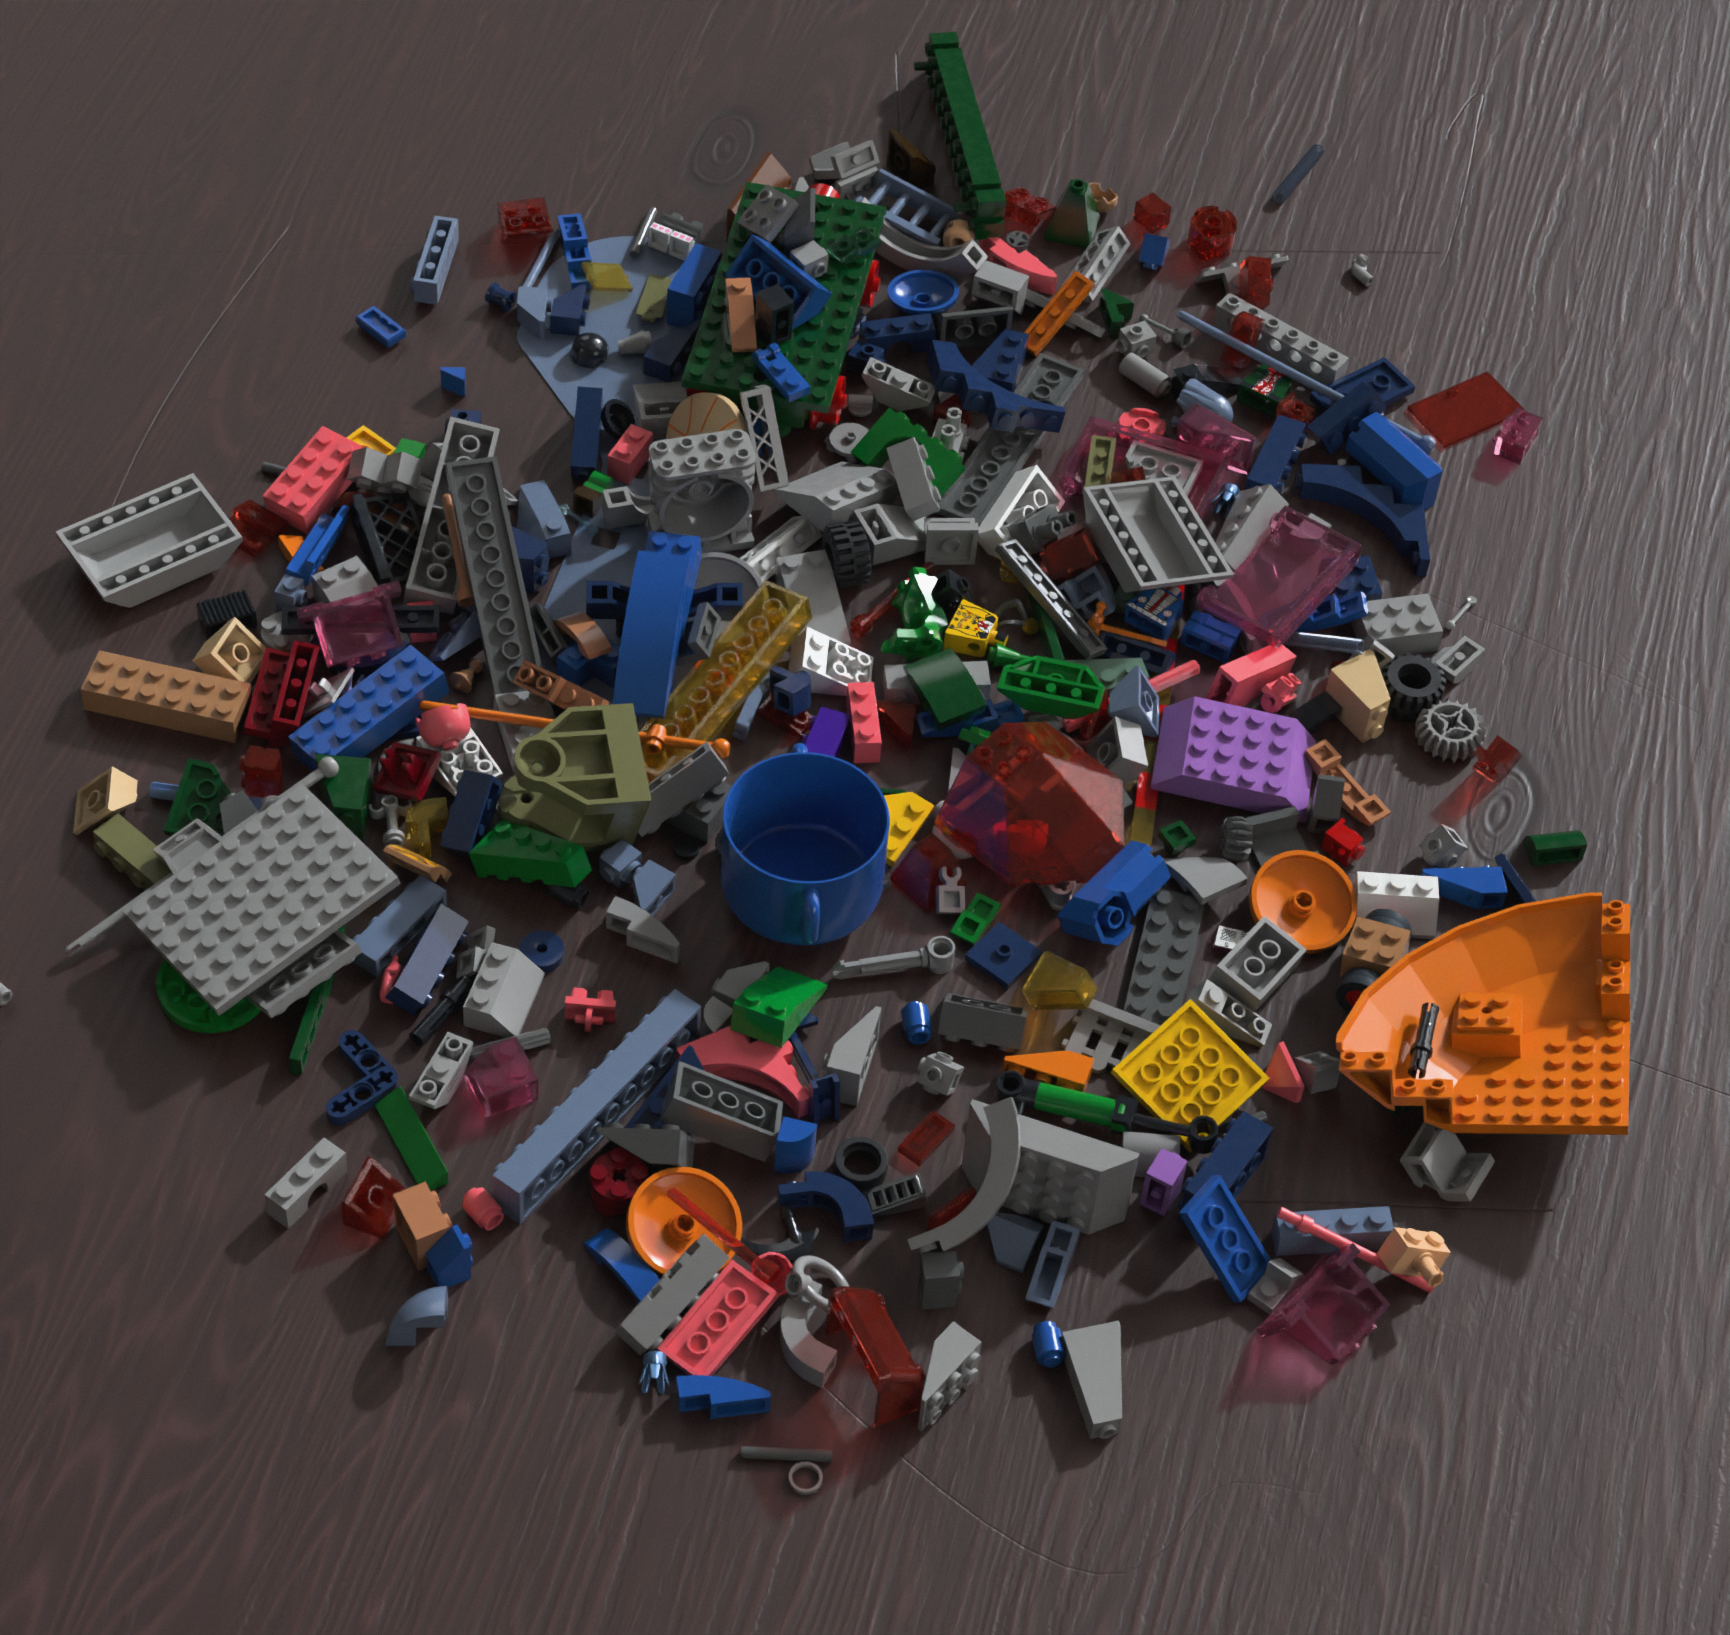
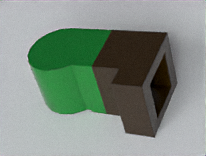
M596 470L593 471L588 481L582 487L578 486L573 492V510L593 518L602 506V490L613 489L614 478ZM588 502L589 508L584 507L582 503Z

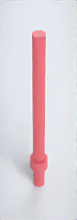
M1282 1206L1278 1209L1276 1217L1294 1225L1295 1230L1305 1235L1310 1233L1390 1273L1378 1254L1314 1223V1219L1304 1214L1300 1216ZM1390 1273L1428 1293H1431L1434 1287L1428 1286L1424 1277Z

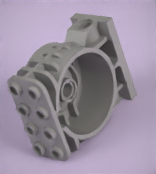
M731 429L658 440L649 446L648 485L653 511L648 514V519H645L647 536H649L650 531L701 537L702 553H722L754 547L751 511L754 505L752 484L754 483L756 457L750 437L745 431Z

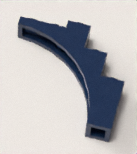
M932 340L926 361L935 391L958 394L962 410L986 413L991 429L1014 432L1015 427L1060 432L1066 413L1064 407L1028 399L1002 388L969 365L960 354L956 343Z

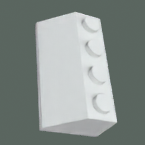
M1037 465L1015 472L979 526L978 542L987 554L1001 559L995 551L997 545L1013 540L1007 526L1033 510L1052 503L1055 504L1059 512L1065 503Z

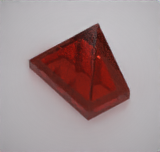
M1106 690L1104 691L1098 712L1085 716L1077 740L1082 742L1092 739L1111 721L1107 712L1109 700Z

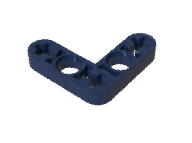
M349 1030L340 1035L339 1050L341 1055L363 1079L327 1102V1119L330 1123L337 1126L347 1124L369 1110L399 1086L396 1070L360 1032L355 1030ZM347 1043H357V1050L359 1053L357 1054L356 1049L352 1045L347 1046ZM371 1058L376 1061V1064L372 1067H364L361 1065V1062L364 1059ZM381 1079H384L386 1081L390 1080L391 1083L387 1084L385 1081L381 1082ZM365 1091L370 1094V1097L360 1101L355 1098V1095L358 1092ZM337 1108L340 1111L344 1109V1113H340L339 1111L334 1113V1109Z

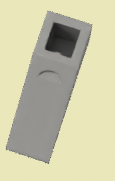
M1208 979L1189 991L1184 1004L1191 999L1227 1036L1258 1047L1265 1045L1272 1024Z

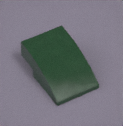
M951 648L903 667L925 713H929L937 731L985 712L987 703L965 665Z

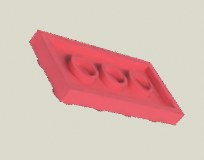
M731 1260L657 1347V1351L664 1353L667 1356V1360L687 1375L713 1376L778 1299V1292Z

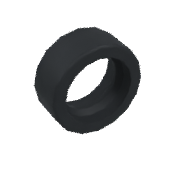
M868 1137L847 1139L838 1146L834 1155V1175L847 1180L862 1193V1191L884 1183L888 1171V1154L884 1147L874 1139ZM853 1155H866L877 1162L878 1168L869 1175H856L845 1169L844 1161Z

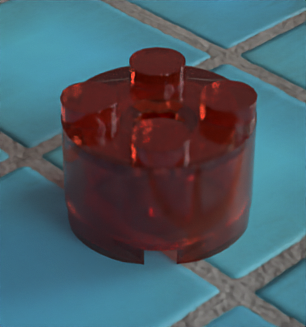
M1204 206L1194 212L1190 221L1187 243L1189 248L1197 254L1198 259L1207 261L1209 259L1229 256L1232 253L1237 220L1230 211H1220L1217 206Z

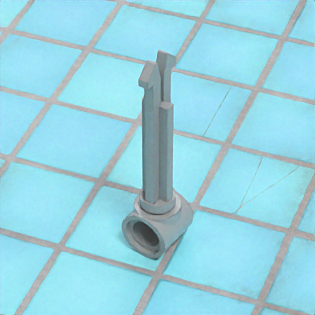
M936 936L925 945V948H919L918 951L864 958L844 963V960H841L833 965V977L841 980L844 979V976L864 975L917 966L928 967L931 972L936 974H945L953 968L955 944L946 936Z

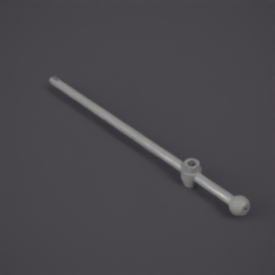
M332 757L322 758L315 771L281 795L267 796L263 800L260 810L222 837L226 838L300 784H303L308 789L323 777H334L339 771L337 762ZM169 873L65 948V952L77 944L78 947L67 956H73L126 918L123 913L124 909L171 877L173 873Z

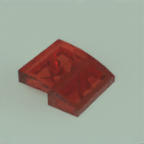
M250 499L233 508L232 517L229 518L243 537V541L237 548L253 557L270 546L285 531L289 524L287 520Z

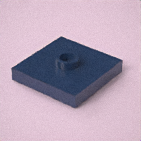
M999 922L965 954V960L1008 990L1041 958L1042 951Z

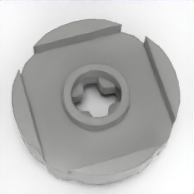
M282 611L263 619L261 623L262 643L265 647L291 653L294 640L310 644L314 636L283 635L281 630Z

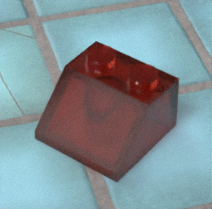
M1084 527L1052 544L1044 546V549L1040 552L1052 580L1054 581L1059 578L1061 582L1074 576L1073 571L1082 568L1083 571H1086L1097 565L1096 561L1100 558L1097 543L1089 527Z

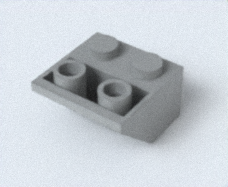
M985 260L974 275L972 295L977 300L998 308L1012 306L1013 313L1022 316L1029 276Z

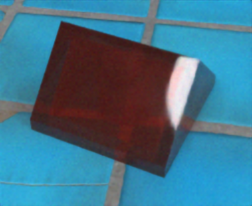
M371 1156L366 1158L341 1202L343 1225L378 1238H385L395 1220L393 1194L406 1188Z

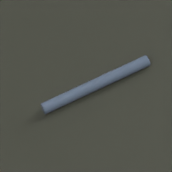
M552 229L522 287H533L560 236L558 229Z

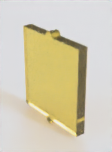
M582 262L581 267L586 274L585 278L589 280L594 291L632 292L633 288L628 280V275H625L620 264Z

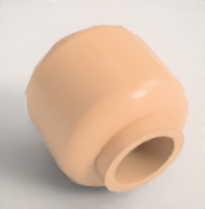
M961 219L950 221L945 226L943 232V244L945 247L962 245L974 238L973 230H969L968 222Z

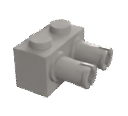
M952 407L948 409L946 420L938 418L932 438L934 436L944 443L945 449L948 451L951 449L955 450L964 459V452L962 450H967L970 435H966L967 424L961 423L962 411L959 408Z

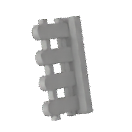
M1082 995L1078 1004V1016L1075 1015L1072 1024H1075L1076 1027L1070 1040L1064 1038L1061 1047L1065 1048V1050L1094 1058L1092 1072L1100 1074L1106 1070L1107 1066L1114 1068L1161 1025ZM1093 1032L1102 1035L1095 1050L1086 1047ZM1118 1042L1128 1045L1121 1061L1112 1057Z

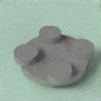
M856 423L840 424L831 431L830 437L826 442V448L830 452H836L839 455L845 456L847 461L851 463H857L851 454V450L869 430Z

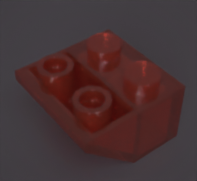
M544 197L497 203L498 226L502 240L553 233Z

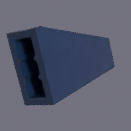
M578 386L570 465L572 478L588 480L591 473L595 470L597 471L602 431L603 388Z

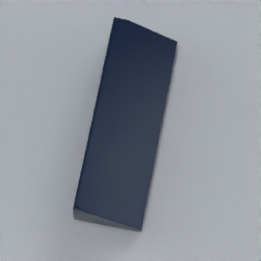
M1103 630L1100 636V640L1108 648L1105 654L1101 656L1110 659L1142 658L1146 670L1159 675L1169 671L1177 656L1173 651Z

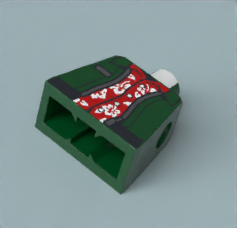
M1261 365L1239 383L1236 401L1277 419L1289 396L1292 379L1266 365Z

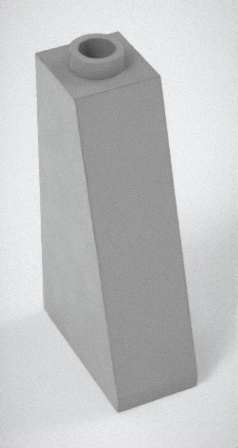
M1119 1321L1062 1332L1061 1337L1066 1353L1064 1362L1090 1439L1098 1437L1102 1439L1110 1438L1119 1433L1122 1421L1121 1325Z

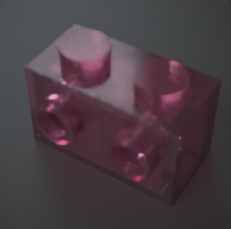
M1517 407L1512 415L1508 414L1502 426L1503 430L1498 429L1493 439V443L1496 444L1493 454L1520 465L1539 435L1543 418Z

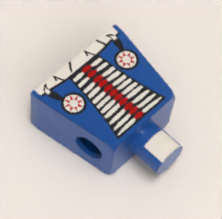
M1173 586L1168 590L1158 588L1143 591L1126 604L1124 622L1151 637L1167 641L1182 616L1184 602L1181 599L1183 596L1181 589Z

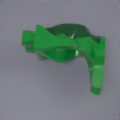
M921 567L911 568L908 572L910 580H904L897 585L898 595L891 602L902 614L905 629H897L890 639L882 643L880 648L881 653L904 655L907 662L938 653L943 648L941 635L948 625L942 607L931 595L937 578L927 576L926 569Z

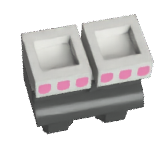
M675 212L671 215L663 213L658 224L654 222L649 228L648 246L664 253L669 251V255L685 261L695 243L700 244L703 224L696 220L691 223L685 222L682 215Z

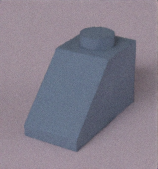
M648 860L643 867H638L632 876L635 904L652 916L658 912L676 890V874L651 860Z

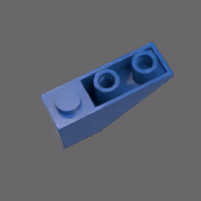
M1433 867L1422 869L1421 876L1438 877L1439 896L1474 909L1503 908L1507 888L1502 867Z

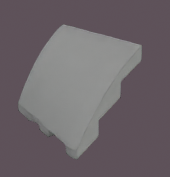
M1220 857L1163 858L1171 875L1170 879L1174 878L1184 892L1190 890L1201 905L1236 890L1247 883L1248 878L1238 867Z

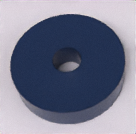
M535 931L528 934L521 942L520 951L544 973L555 970L564 960V943L553 932Z

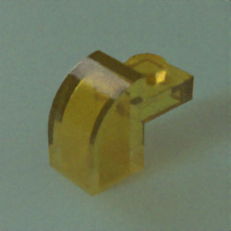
M446 797L425 799L417 802L409 809L406 815L407 839H413L414 849H419L420 856L426 859L431 858L430 837L441 836L449 819Z

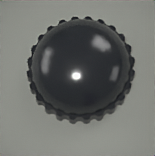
M617 398L606 402L601 414L602 425L610 436L620 439L631 424L636 426L634 415L629 406Z

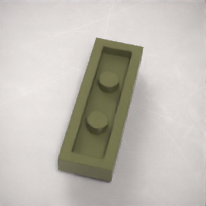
M1092 435L1085 487L1111 483L1116 438Z

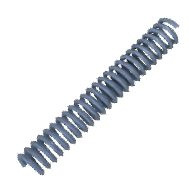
M1314 144L1274 191L1273 198L1276 202L1283 203L1322 156L1324 148L1321 145Z
M1286 631L1283 634V642L1287 646L1360 655L1363 654L1365 643L1362 639L1289 631L1288 633Z

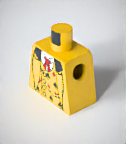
M962 599L945 632L943 649L951 648L957 653L984 657L990 645L994 646L997 642L1006 646L1008 635L997 631L998 617L995 614Z

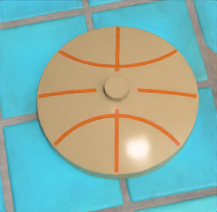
M704 392L693 394L678 405L670 419L666 439L731 429H740L747 433V428L743 415L730 399L721 394Z

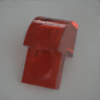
M1497 735L1486 750L1479 746L1473 753L1478 761L1472 769L1491 783L1496 784L1509 774L1521 759L1522 754L1518 749Z

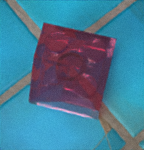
M516 1036L490 1045L464 1072L485 1117L539 1099L538 1078Z

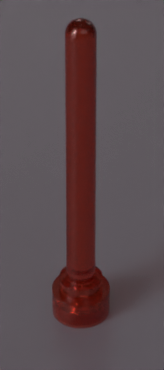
M929 561L921 568H925L928 575L934 570L935 566L933 562ZM897 588L867 614H859L849 622V627L856 636L864 637L871 630L873 621L892 606L891 602L898 595Z
M676 1188L668 1190L667 1195L674 1203L755 1269V1274L758 1275V1279L768 1286L777 1279L782 1268L774 1261L759 1258Z

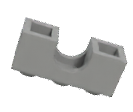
M323 1138L264 1194L267 1214L289 1229L308 1211V1200L319 1185L329 1190L348 1172L346 1153L326 1138Z

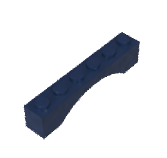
M586 581V614L592 619L624 620L630 587L623 586L614 581ZM714 583L707 587L695 589L688 618L695 617L698 604L708 602L721 617L720 621H741L743 583Z

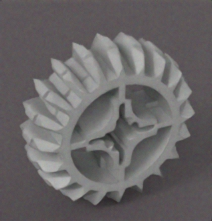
M1446 698L1443 703L1439 700L1436 705L1432 704L1430 709H1422L1421 713H1419L1415 724V737L1418 738V745L1424 746L1425 752H1432L1433 758L1440 756L1443 761L1446 758H1450L1453 763L1459 758L1464 762L1467 756L1472 758L1476 752H1479L1485 740L1486 728L1485 723L1482 722V715H1476V708L1469 709L1468 703L1464 705L1459 704L1458 699L1455 702H1450Z

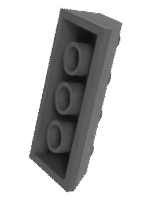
M679 1061L663 1100L660 1122L668 1125H677L679 1129L694 1134L697 1137L707 1139L725 1148H730L765 1162L776 1145L781 1126L783 1101Z

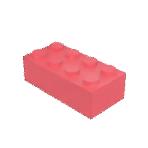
M322 426L263 494L267 513L309 534L322 513L326 514L352 483V481L347 479L352 451L361 449L363 446Z

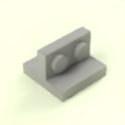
M874 165L848 177L839 179L829 186L838 192L840 199L856 201L861 196L869 200L877 190L875 183L879 169ZM884 195L877 205L887 206L888 197Z
M924 518L925 565L975 564L979 533L978 523H975V519Z

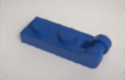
M776 343L767 345V348L764 350L757 349L752 352L755 364L788 402L810 394L811 386L785 358Z

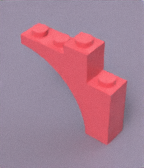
M728 1026L676 1048V1061L688 1045H691L704 1071L724 1079L738 1080L759 1086L785 1102L798 1118L808 1114L809 1090L806 1086H801L798 1081L796 1070L792 1066L793 1047L789 1040L786 1041L782 1048L761 1040L751 1043L749 1036L730 1030L731 1026Z

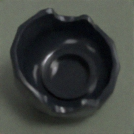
M593 332L583 333L575 338L570 357L574 363L581 367L594 368L597 362L601 360L605 362L609 346L606 340L599 334Z

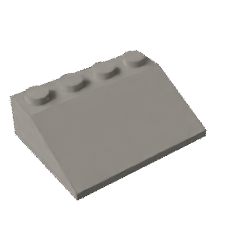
M841 461L792 481L788 486L775 488L773 493L823 532L825 526L853 521L854 510L874 504L893 505L898 485L896 479L882 468Z

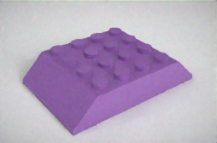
M1194 696L1166 706L1163 709L1150 789L1261 814L1296 806L1299 812L1298 822L1305 823L1313 772L1305 755V750L1315 745L1316 740L1295 718Z

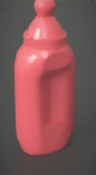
M397 955L392 957L393 961L388 964L382 974L379 996L380 1000L384 1003L394 1004L386 999L385 996L401 969Z

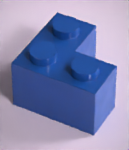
M608 639L613 652L588 660L579 652L578 644L575 641L557 657V675L579 686H583L595 676L614 689L620 646Z

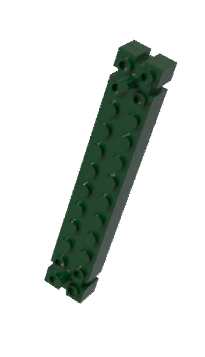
M929 33V43H925V54L928 60L914 62V71H924V74L928 75V88L932 89V102H936V116H940V129L944 130V143L948 144V157L952 158V172H956V186L960 187V199L964 202L954 203V212H964L965 216H969L968 227L970 231L973 230L975 240L987 239L989 237L1003 238L1006 197L1003 189H1001L1000 177L961 48H959L957 33Z

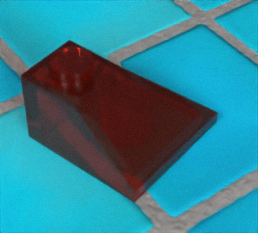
M931 833L911 847L891 875L890 880L927 913L936 907V887L943 885V882L939 879V869L946 867L947 875L953 878V869L959 867L951 849ZM961 872L957 886H966L967 882Z

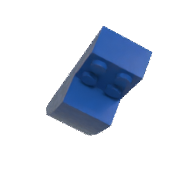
M650 531L645 551L638 550L625 613L612 704L633 703L636 716L664 719L701 563V537Z

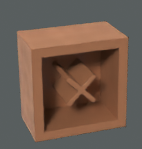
M426 1182L393 1194L395 1227L418 1271L427 1268L426 1252L452 1227L448 1214H442L439 1208L441 1203L436 1191H430Z

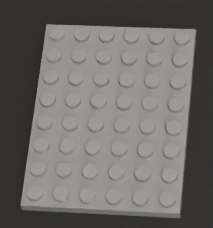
M300 784L123 910V913L129 922L220 1016L400 884V881L303 784Z

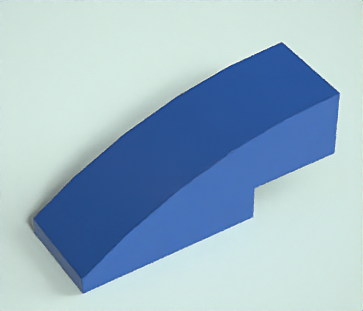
M676 1376V1397L679 1412L709 1409L710 1419L770 1412V1391L756 1385L718 1376Z

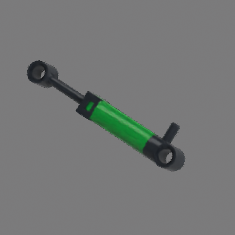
M1014 1070L1004 1071L997 1078L998 1102L1012 1097L1017 1112L1020 1115L1024 1114L1025 1108H1031L1111 1127V1133L1122 1136L1123 1131L1132 1132L1135 1124L1188 1137L1187 1140H1189L1191 1149L1199 1154L1211 1153V1148L1217 1140L1218 1125L1209 1116L1196 1117L1188 1126L1137 1114L1138 1099L1118 1095L1117 1100L1026 1079ZM1007 1088H1015L1016 1090H1014V1091H1007V1090H1005V1089H1007ZM1200 1133H1206V1134H1208L1209 1136H1207V1137H1201V1136H1199L1198 1134H1200Z

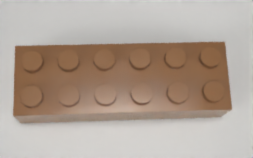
M100 650L81 687L84 710L236 743L252 700L250 683Z

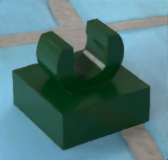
M1182 820L1160 829L1158 837L1164 843V848L1170 855L1195 845L1196 837Z

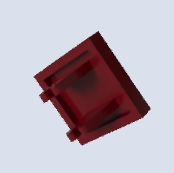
M393 742L390 749H384L386 757L379 759L382 767L372 788L379 794L394 795L399 798L421 802L443 756L436 750Z

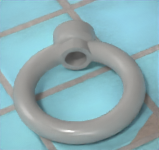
M810 1255L799 1257L792 1266V1272L785 1279V1288L790 1295H803L810 1303L826 1312H844L852 1302L851 1289L844 1276L833 1265L819 1257ZM804 1268H815L827 1275L838 1288L840 1300L831 1301L819 1295L812 1288V1278L804 1274Z

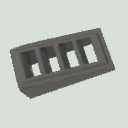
M919 1173L862 1191L870 1206L873 1218L924 1208L926 1204V1192ZM898 1193H902L904 1198L899 1199ZM887 1195L891 1196L892 1202L888 1203ZM879 1197L881 1206H876L874 1198Z

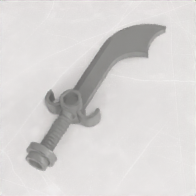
M414 738L403 739L396 743L412 746ZM384 752L382 753L380 758L386 757ZM379 762V763H378V770L380 771V769H381L382 766H381V764H380V762ZM381 794L382 807L379 810H374L372 805L369 804L370 817L373 819L384 817L387 820L388 831L383 835L385 846L392 844L403 846L405 835L402 831L398 830L397 819L400 815L407 816L412 813V801L408 800L409 804L402 807L398 804V797Z

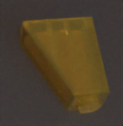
M1044 951L1021 991L1033 1010L1088 1009L1098 988L1086 969L1049 951Z

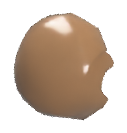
M1089 183L1099 213H1105L1115 208L1118 196L1112 192L1111 188H1108L1107 191H1102L1099 183Z

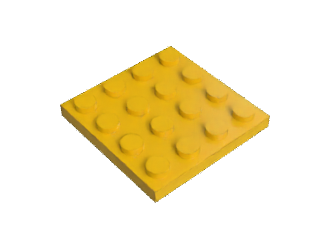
M1191 999L1111 1071V1074L1155 1118L1188 1126L1196 1117L1209 1116L1216 1121L1219 1127L1270 1079ZM1171 1133L1172 1135L1180 1136V1143L1190 1153L1193 1151L1189 1145V1140H1187L1188 1137ZM1200 1133V1134H1198V1135L1201 1136V1137H1207V1136H1209V1135L1206 1134V1133Z

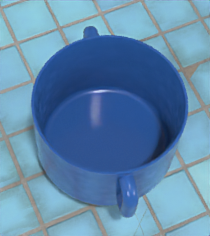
M796 743L792 747L791 753L768 758L746 770L730 788L723 808L720 880L725 900L734 915L749 929L765 938L784 944L801 946L818 945L838 940L862 926L874 912L880 900L885 875L890 815L886 799L877 784L853 764L833 756L808 752L806 745L803 743Z

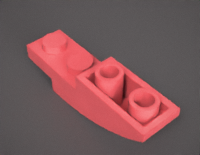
M989 237L980 240L979 247L988 256L989 262L1028 275L1027 288L1050 295L1056 293L1058 275L1027 250L1017 253L1014 248H1011L999 237Z

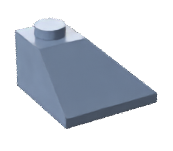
M1138 665L1133 667L1110 692V704L1107 705V712L1111 720L1114 717H1118L1141 725L1142 735L1153 738L1159 737V696Z

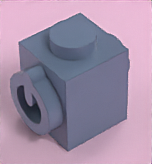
M620 839L611 848L605 849L599 858V874H601L605 881L613 883L618 888L622 887L625 883H633L632 876L638 867H643L642 853L623 839Z

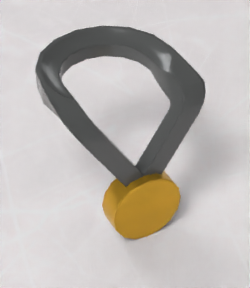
M1019 599L1003 603L994 612L999 619L1006 609L1017 607L1023 621L1004 620L998 622L997 628L1010 624L1022 626L1023 631L1027 635L1035 634L1038 631L1037 621L1034 618L1027 617L1023 604Z

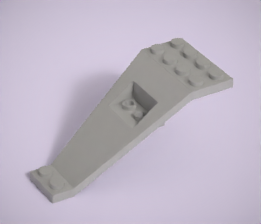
M196 818L152 850L157 858L168 865L172 873L175 874L224 838ZM336 930L248 994L246 998L270 1018H273L276 1015L282 1014L297 999L305 997L319 983L330 979L332 974L341 967L353 962L355 957L362 953V950L358 943L339 930Z

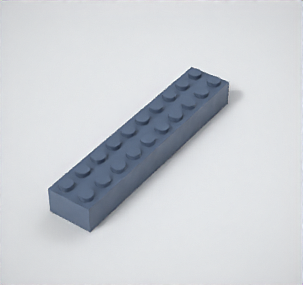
M676 989L668 996L662 997L655 1010L650 1015L646 1014L639 1022L638 1027L632 1033L628 1032L614 1051L611 1050L606 1054L603 1063L597 1069H592L587 1074L585 1081L578 1088L574 1087L560 1106L552 1109L548 1119L542 1125H537L523 1144H518L514 1148L509 1159L504 1164L500 1163L496 1166L492 1173L493 1199L501 1206L502 1213L521 1225L605 1138L596 1132V1128L606 1127V1123H619L664 1077L676 1062V1048L700 1038L701 1006Z

